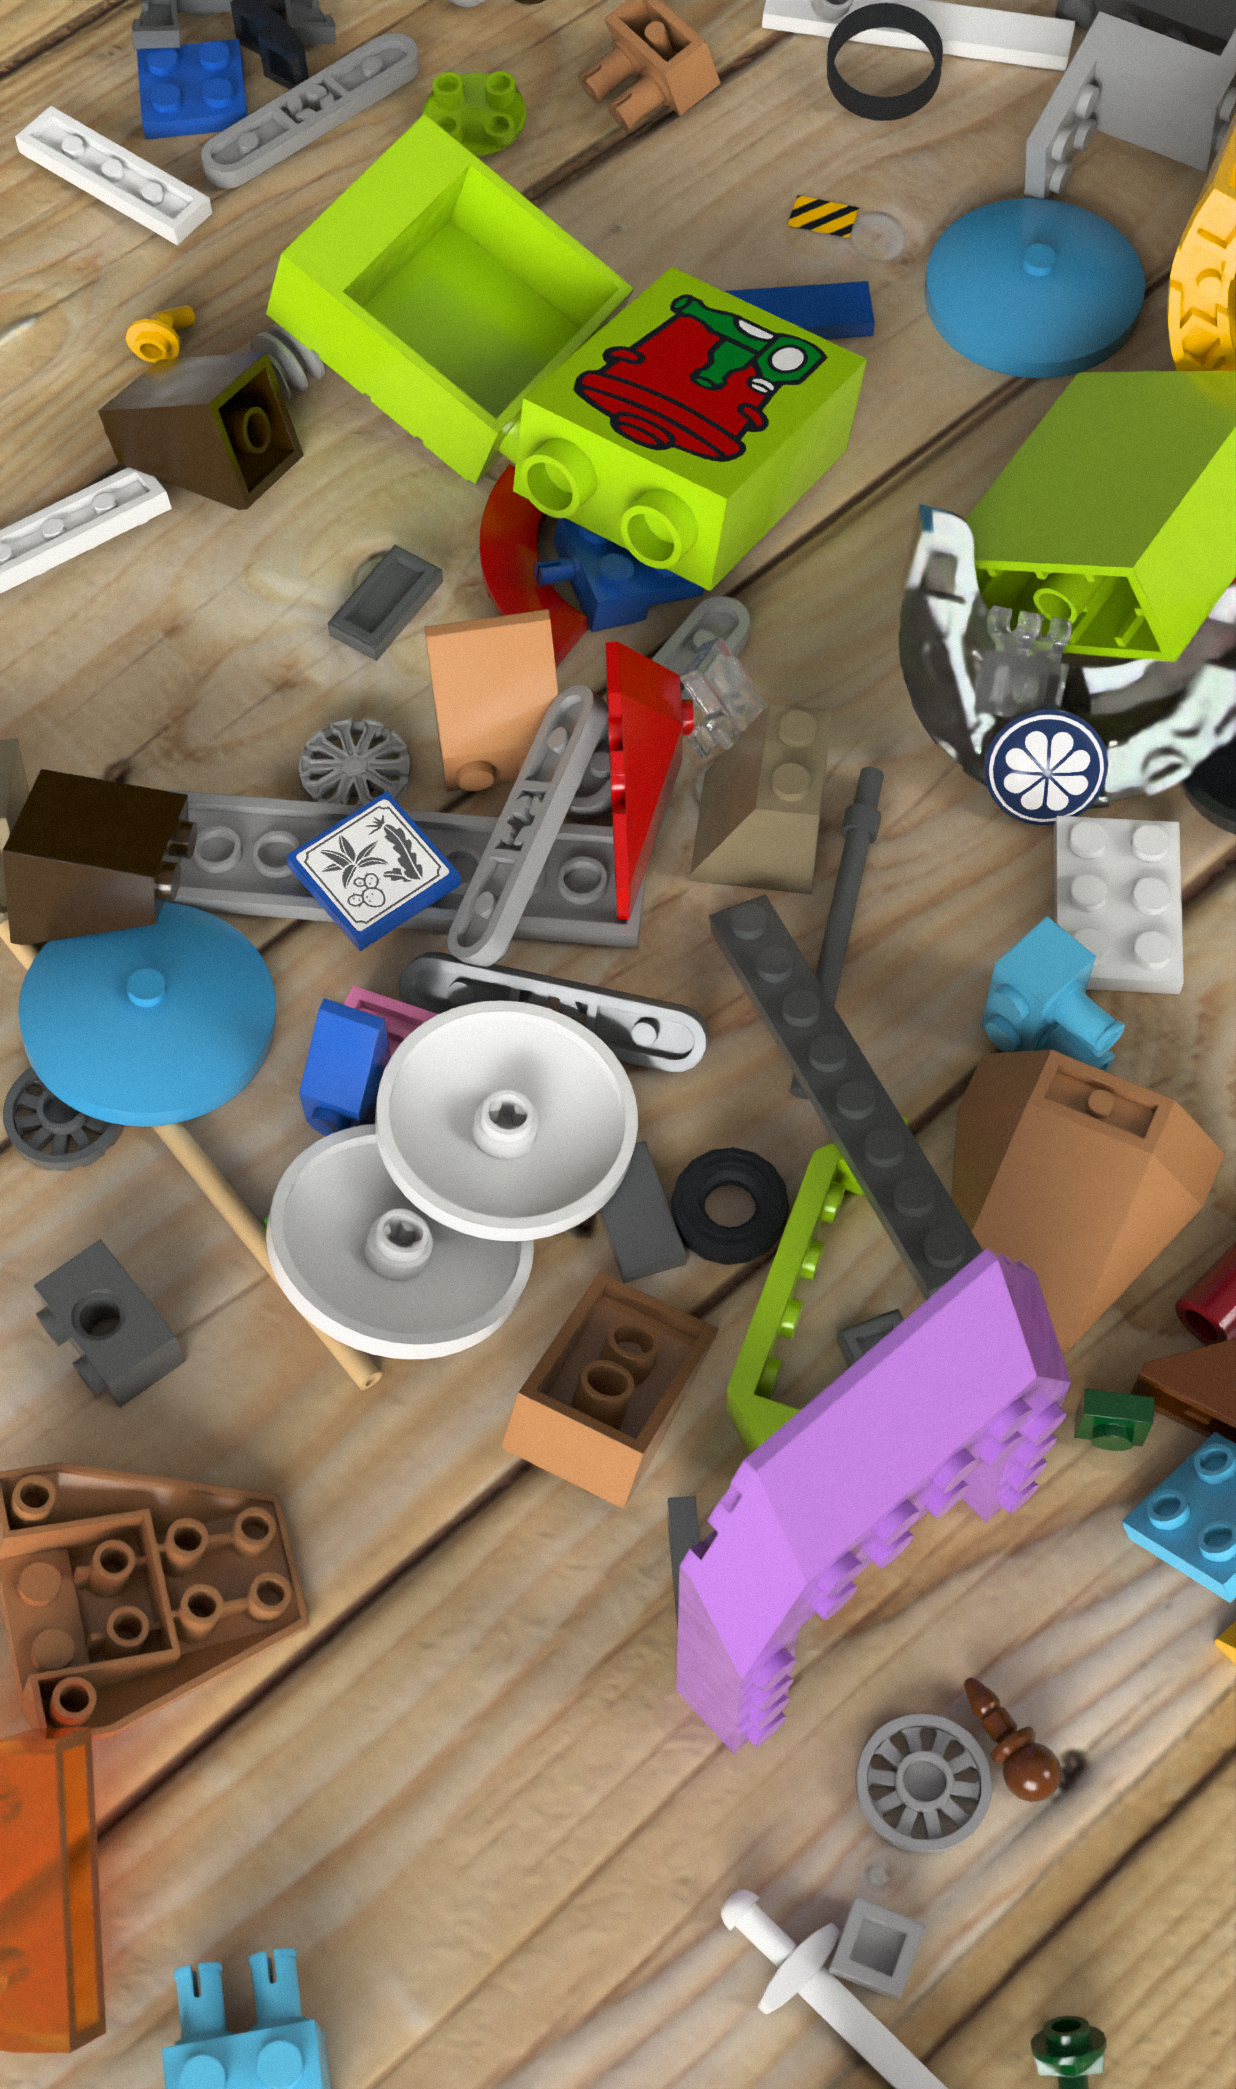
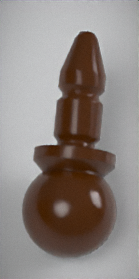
M973 1677L966 1679L964 1687L971 1710L977 1718L982 1719V1726L993 1742L998 1744L992 1750L990 1756L995 1763L1003 1764V1777L1008 1789L1019 1799L1028 1802H1039L1050 1797L1058 1788L1061 1780V1766L1054 1752L1048 1747L1035 1742L1036 1733L1032 1727L1028 1726L1017 1731V1724L1007 1710L1000 1706V1700L993 1691Z

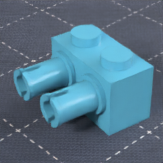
M1048 916L995 963L981 1026L985 1028L990 1040L1004 1052L1052 1049L1107 1072L1115 1058V1054L1108 1050L1120 1038L1125 1025L1113 1018L1085 994L1096 956Z
M273 1949L277 1977L275 1983L271 1957L267 1958L266 1951L248 1957L252 1973L257 2025L251 2027L250 2032L239 2034L227 2031L221 1973L223 1972L222 1963H198L201 1987L200 1996L198 1974L196 1971H192L191 1965L183 1966L173 1971L177 1987L182 2039L177 2040L174 2044L175 2046L162 2048L165 2089H331L325 2032L315 2019L311 2020L308 2017L302 2016L296 1966V1949Z

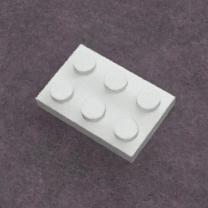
M1057 816L1053 828L1054 922L1096 956L1087 989L1179 995L1184 983L1179 822Z

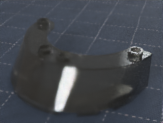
M919 504L900 606L898 628L900 664L911 698V704L921 724L934 743H938L950 757L958 762L966 774L987 786L984 774V756L995 735L1012 719L1026 712L1033 711L1042 704L1058 705L1064 711L1083 718L1094 727L1105 745L1108 757L1107 779L1102 792L1088 809L1110 807L1109 802L1127 799L1146 792L1148 796H1151L1175 785L1193 774L1192 768L1208 757L1221 743L1225 746L1235 735L1236 583L1229 585L1176 662L1133 658L1093 665L1062 662L1043 656L1024 646L1012 637L995 619L981 594L977 582L973 553L974 535L968 522L962 516L951 511Z

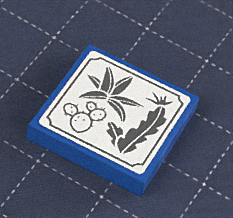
M388 791L286 855L290 870L359 951H362L461 885L460 873Z

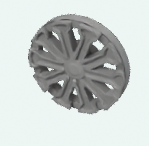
M347 718L329 723L328 728L315 732L305 744V749L300 756L298 765L301 787L309 802L347 805L349 797H358L359 801L356 805L364 806L375 799L371 797L370 793L377 790L382 794L388 791L396 802L399 803L406 795L412 779L411 757L406 742L394 729L390 730L385 727V724L375 719L363 718L362 721H352V718ZM351 735H361L357 746H354ZM339 738L343 750L330 742ZM376 738L383 740V742L372 748ZM317 754H321L327 759H314ZM393 754L399 755L398 759H386ZM313 775H325L316 781L310 780ZM382 775H397L399 781H390ZM335 788L337 789L333 797L327 800L323 798V795Z
M923 1713L910 1714L886 1723L868 1740L857 1765L855 1785L858 1805L870 1828L875 1830L891 1846L908 1852L923 1854L944 1853L967 1841L982 1823L990 1805L992 1774L983 1749L967 1730L941 1716ZM923 1728L932 1729L936 1736L930 1751L923 1750L920 1738V1731ZM900 1734L905 1738L908 1756L905 1757L890 1743V1737ZM956 1741L964 1748L963 1753L947 1762L943 1758L945 1750L949 1743ZM881 1756L897 1772L874 1769L870 1764L872 1757ZM969 1768L978 1772V1781L976 1783L954 1780V1776ZM876 1786L896 1790L875 1801L870 1798L868 1788ZM950 1797L973 1800L976 1804L974 1813L967 1814ZM905 1804L906 1807L897 1827L892 1828L882 1819L884 1815ZM937 1809L956 1826V1832L948 1836L942 1833ZM919 1812L922 1813L926 1839L912 1838L910 1834Z

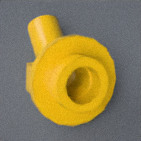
M182 305L162 311L159 310L151 315L149 319L133 322L129 325L125 336L127 345L135 354L147 362L155 363L161 359H174L178 356L181 348L180 337L175 331L194 325L195 314L193 309L189 305Z

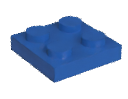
M240 39L180 45V48L137 49L141 117L145 140L222 132L248 116Z

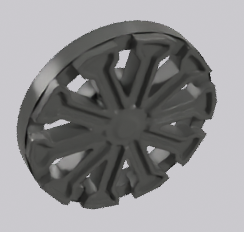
M32 1067L27 1069L14 1082L6 1096L3 1107L4 1127L14 1148L26 1161L45 1167L46 1170L70 1171L73 1167L91 1165L104 1156V1152L111 1145L114 1146L124 1125L90 1117L67 1105L43 1084ZM31 1085L41 1087L43 1093L38 1097L27 1093L28 1088ZM22 1109L35 1112V1114L23 1117L16 1116L17 1111ZM38 1130L29 1140L21 1139L24 1133ZM83 1130L101 1136L94 1143H91ZM72 1137L80 1150L67 1154L69 1139ZM54 1139L52 1152L50 1154L41 1152Z

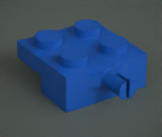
M558 518L553 542L559 559L534 563L535 580L538 581L539 587L570 581L584 615L588 616V625L592 632L646 620L649 606L703 596L704 588L667 569H656L643 564L629 550L566 518Z

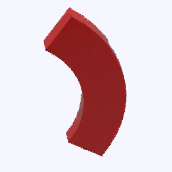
M509 464L491 491L482 516L479 551L483 581L488 597H491L501 616L549 610L555 667L557 668L588 630V616L567 603L551 584L544 585L543 587L538 586V581L535 580L534 563L540 562L538 541L547 514L537 509L529 499L513 492L515 467Z

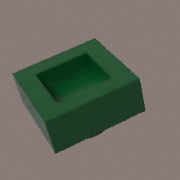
M1085 1389L1076 1411L1074 1438L1091 1440L1095 1447L1110 1451L1128 1450L1133 1445L1143 1446L1153 1425L1155 1397Z

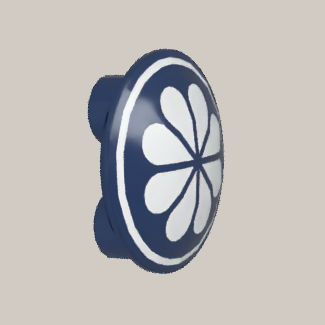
M1050 703L1042 704L1033 711L1021 714L1005 724L991 741L984 756L985 781L995 803L1011 817L1033 825H1054L1057 816L1077 817L1096 801L1102 792L1108 773L1106 748L1094 727L1076 714L1064 711L1058 705Z

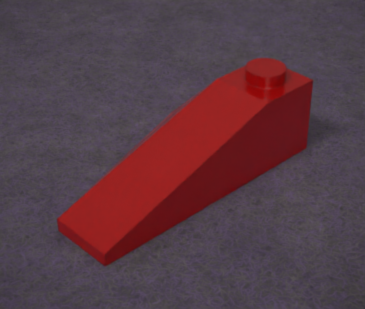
M618 641L605 642L616 909L617 920H629L682 762L683 736H694L693 699H681L680 675Z

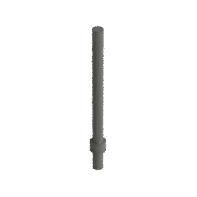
M874 767L861 769L853 805L848 806L845 810L841 834L845 838V843L815 975L833 1005H835L869 844L876 841L881 822V814L877 807L884 773ZM793 1074L790 1093L795 1097L808 1099Z

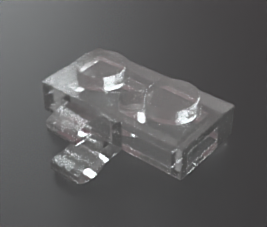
M721 636L703 643L679 676V679L705 714L699 725L688 736L689 743L701 759L706 758L718 743L721 744L724 750L730 749L738 741L740 734L768 706L745 673L741 662L734 657Z

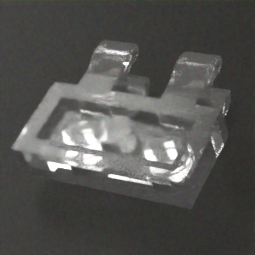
M993 606L988 615L987 629L990 637L996 644V651L989 649L985 651L983 665L978 670L975 679L976 698L973 711L1016 718L1021 714L1033 711L1042 704L1050 703L1060 707L1069 664L1061 663L1064 647L1071 636V621L1052 617L1049 632L1043 638L1041 635L1043 615L1020 611L1018 625L1014 631H1011L1010 619L1013 609Z

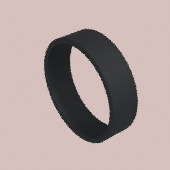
M877 3L853 11L836 26L829 40L827 80L832 94L848 111L870 120H897L919 111L934 96L940 82L943 56L940 35L927 17L915 9L901 4ZM882 27L896 28L920 39L932 54L935 65L928 78L912 91L892 97L871 96L852 88L838 73L834 60L841 47L850 38L863 31Z

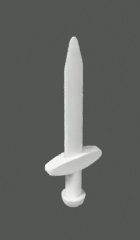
M738 1889L724 1902L721 1908V1918L729 1931L736 1926L778 1968L758 2003V2007L765 2014L778 2009L795 1995L799 1994L894 2089H948L823 1966L841 1932L835 1924L830 1923L817 1930L798 1946L756 1905L760 1897L754 1892L747 1889Z

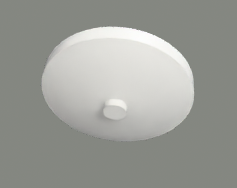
M503 1000L483 1001L466 1004L440 1013L424 1022L402 1041L386 1065L379 1084L375 1111V1130L380 1155L394 1183L417 1208L429 1217L451 1229L478 1238L495 1241H527L549 1237L579 1225L600 1210L614 1195L629 1168L636 1144L638 1110L631 1082L623 1066L609 1047L585 1026L564 1014L535 1004Z
M375 1124L360 1125L332 1133L318 1140L297 1156L286 1169L277 1185L267 1221L266 1242L271 1267L280 1287L295 1308L309 1322L337 1341L370 1354L389 1358L428 1359L460 1352L485 1340L504 1324L516 1308L529 1279L533 1264L534 1240L495 1241L474 1237L439 1223L417 1208L402 1193L387 1171L377 1144Z

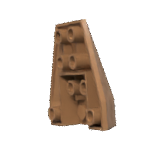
M1052 1049L983 1054L957 1111L951 1199L983 1251L987 1248L995 1251L998 1255H1007L1015 1263L1021 1260L1036 1272L1060 1349L1063 1352L1069 1353L1200 1214L1225 1153L1181 1105L1170 1097Z
M64 1462L0 1471V1603L19 1704L41 1750L114 1736L308 1628L310 1623L279 1494Z

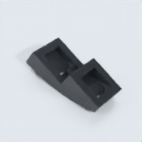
M232 0L230 5L236 39H240V45L261 55L264 76L290 90L309 79L305 50L297 35L283 18L260 0Z

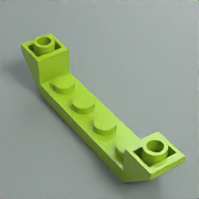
M902 1117L908 1127L909 1119ZM834 1142L813 1151L728 1383L726 1410L749 1455L800 1411L794 1407L770 1400L776 1388L783 1364L782 1360L774 1358V1354L780 1337L792 1340L796 1332L804 1301L796 1299L795 1296L801 1279L805 1278L813 1281L819 1268L825 1243L817 1241L816 1238L822 1221L834 1224L845 1190L865 1196Z

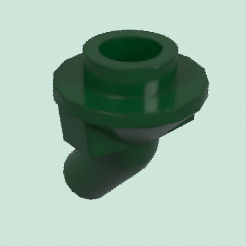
M1061 2016L1047 2021L1043 2026L1044 2030L1035 2034L1030 2041L1038 2074L1057 2076L1058 2089H1089L1088 2075L1104 2073L1105 2050L1107 2048L1104 2032L1096 2027L1089 2026V2022L1086 2019L1077 2016Z

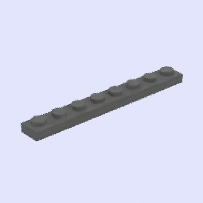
M766 894L709 915L712 935L925 1299L928 1300L983 1252V1249Z

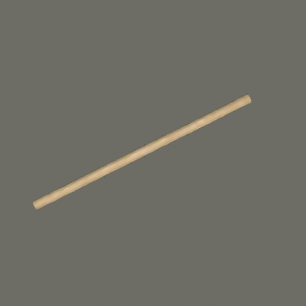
M7 919L0 925V937L28 971L42 948L38 943L28 945L11 943L9 920ZM181 1122L163 1126H151L282 1290L269 1260L266 1242L267 1229ZM303 1316L361 1390L370 1388L381 1378L382 1372L366 1352L337 1341Z

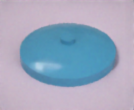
M1041 198L998 201L977 208L956 220L943 232L934 245L928 260L925 279L926 307L935 328L944 340L961 355L978 365L999 373L1024 378H1056L1072 375L1095 367L1109 359L1125 345L1138 324L1145 294V276L1140 259L1133 246L1118 229L1086 209L1065 202Z
M164 902L155 925L49 941L33 960L22 984L19 998V1022L22 1042L27 1058L39 1079L55 1096L75 1110L105 1122L126 1126L151 1127L176 1124L197 1118L219 1108L240 1093L256 1076L268 1056L274 1039L276 1026L274 985L262 956L255 946L236 928L206 911L182 904Z

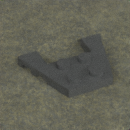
M142 0L139 19H134L131 26L133 49L180 48L177 13L209 16L215 12H232L230 5L232 0ZM260 0L274 11H284L285 22L292 28L302 45L335 44V21L330 14L324 16L319 9V0Z

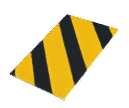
M797 195L787 226L849 239L859 207Z

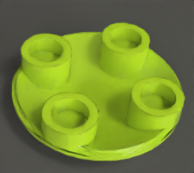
M496 71L491 74L466 73L461 75L454 72H443L433 80V91L427 97L422 111V115L425 113L476 157L496 153L513 143L522 132L527 116L525 101L516 88L515 79L505 71Z

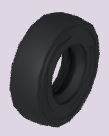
M735 1147L710 1150L693 1159L678 1176L671 1198L673 1219L685 1245L703 1259L724 1265L748 1263L767 1253L782 1236L789 1213L786 1185L774 1165L755 1152ZM726 1185L742 1187L750 1193L755 1201L756 1208L753 1216L740 1226L726 1227L718 1225L710 1219L705 1211L706 1198L713 1190Z

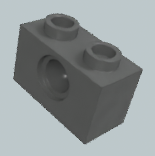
M101 1239L33 1285L44 1305V1308L35 1314L43 1328L58 1347L67 1340L70 1341L81 1356L72 1364L84 1383L95 1396L106 1389L119 1408L186 1361L176 1335ZM110 1318L119 1320L117 1327L109 1334L103 1336L90 1335L91 1330L98 1322Z

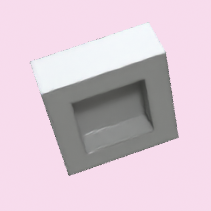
M856 1896L829 1973L899 2002L926 1925Z

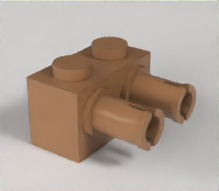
M626 0L607 15L604 19L613 40V49L586 71L578 75L581 86L596 103H600L607 94L631 75L635 78H640V80L615 100H611L607 104L613 118L620 127L623 126L626 132H629L636 123L661 103L665 106L669 105L679 116L683 115L721 84L707 42L661 0Z

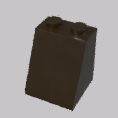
M267 351L158 360L98 410L105 433L109 438L119 464L154 476L237 510H247L304 456Z
M41 769L2 850L10 942L18 945H28L155 925L165 900L174 901L180 884V863L182 858L191 859L195 850L197 823L189 821L188 795Z

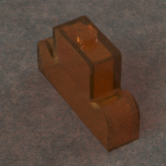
M91 1727L35 1728L0 1739V2050L11 2053H71L106 2033Z

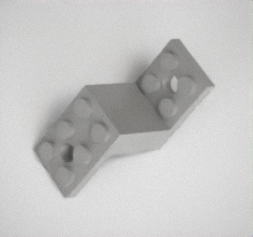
M1099 11L1027 139L1024 198L1050 200L1054 192L1061 194L1069 181L1073 168L1071 161L1077 150L1084 152L1088 148L1095 129L1207 172L1221 147L1236 112V29L1221 56Z

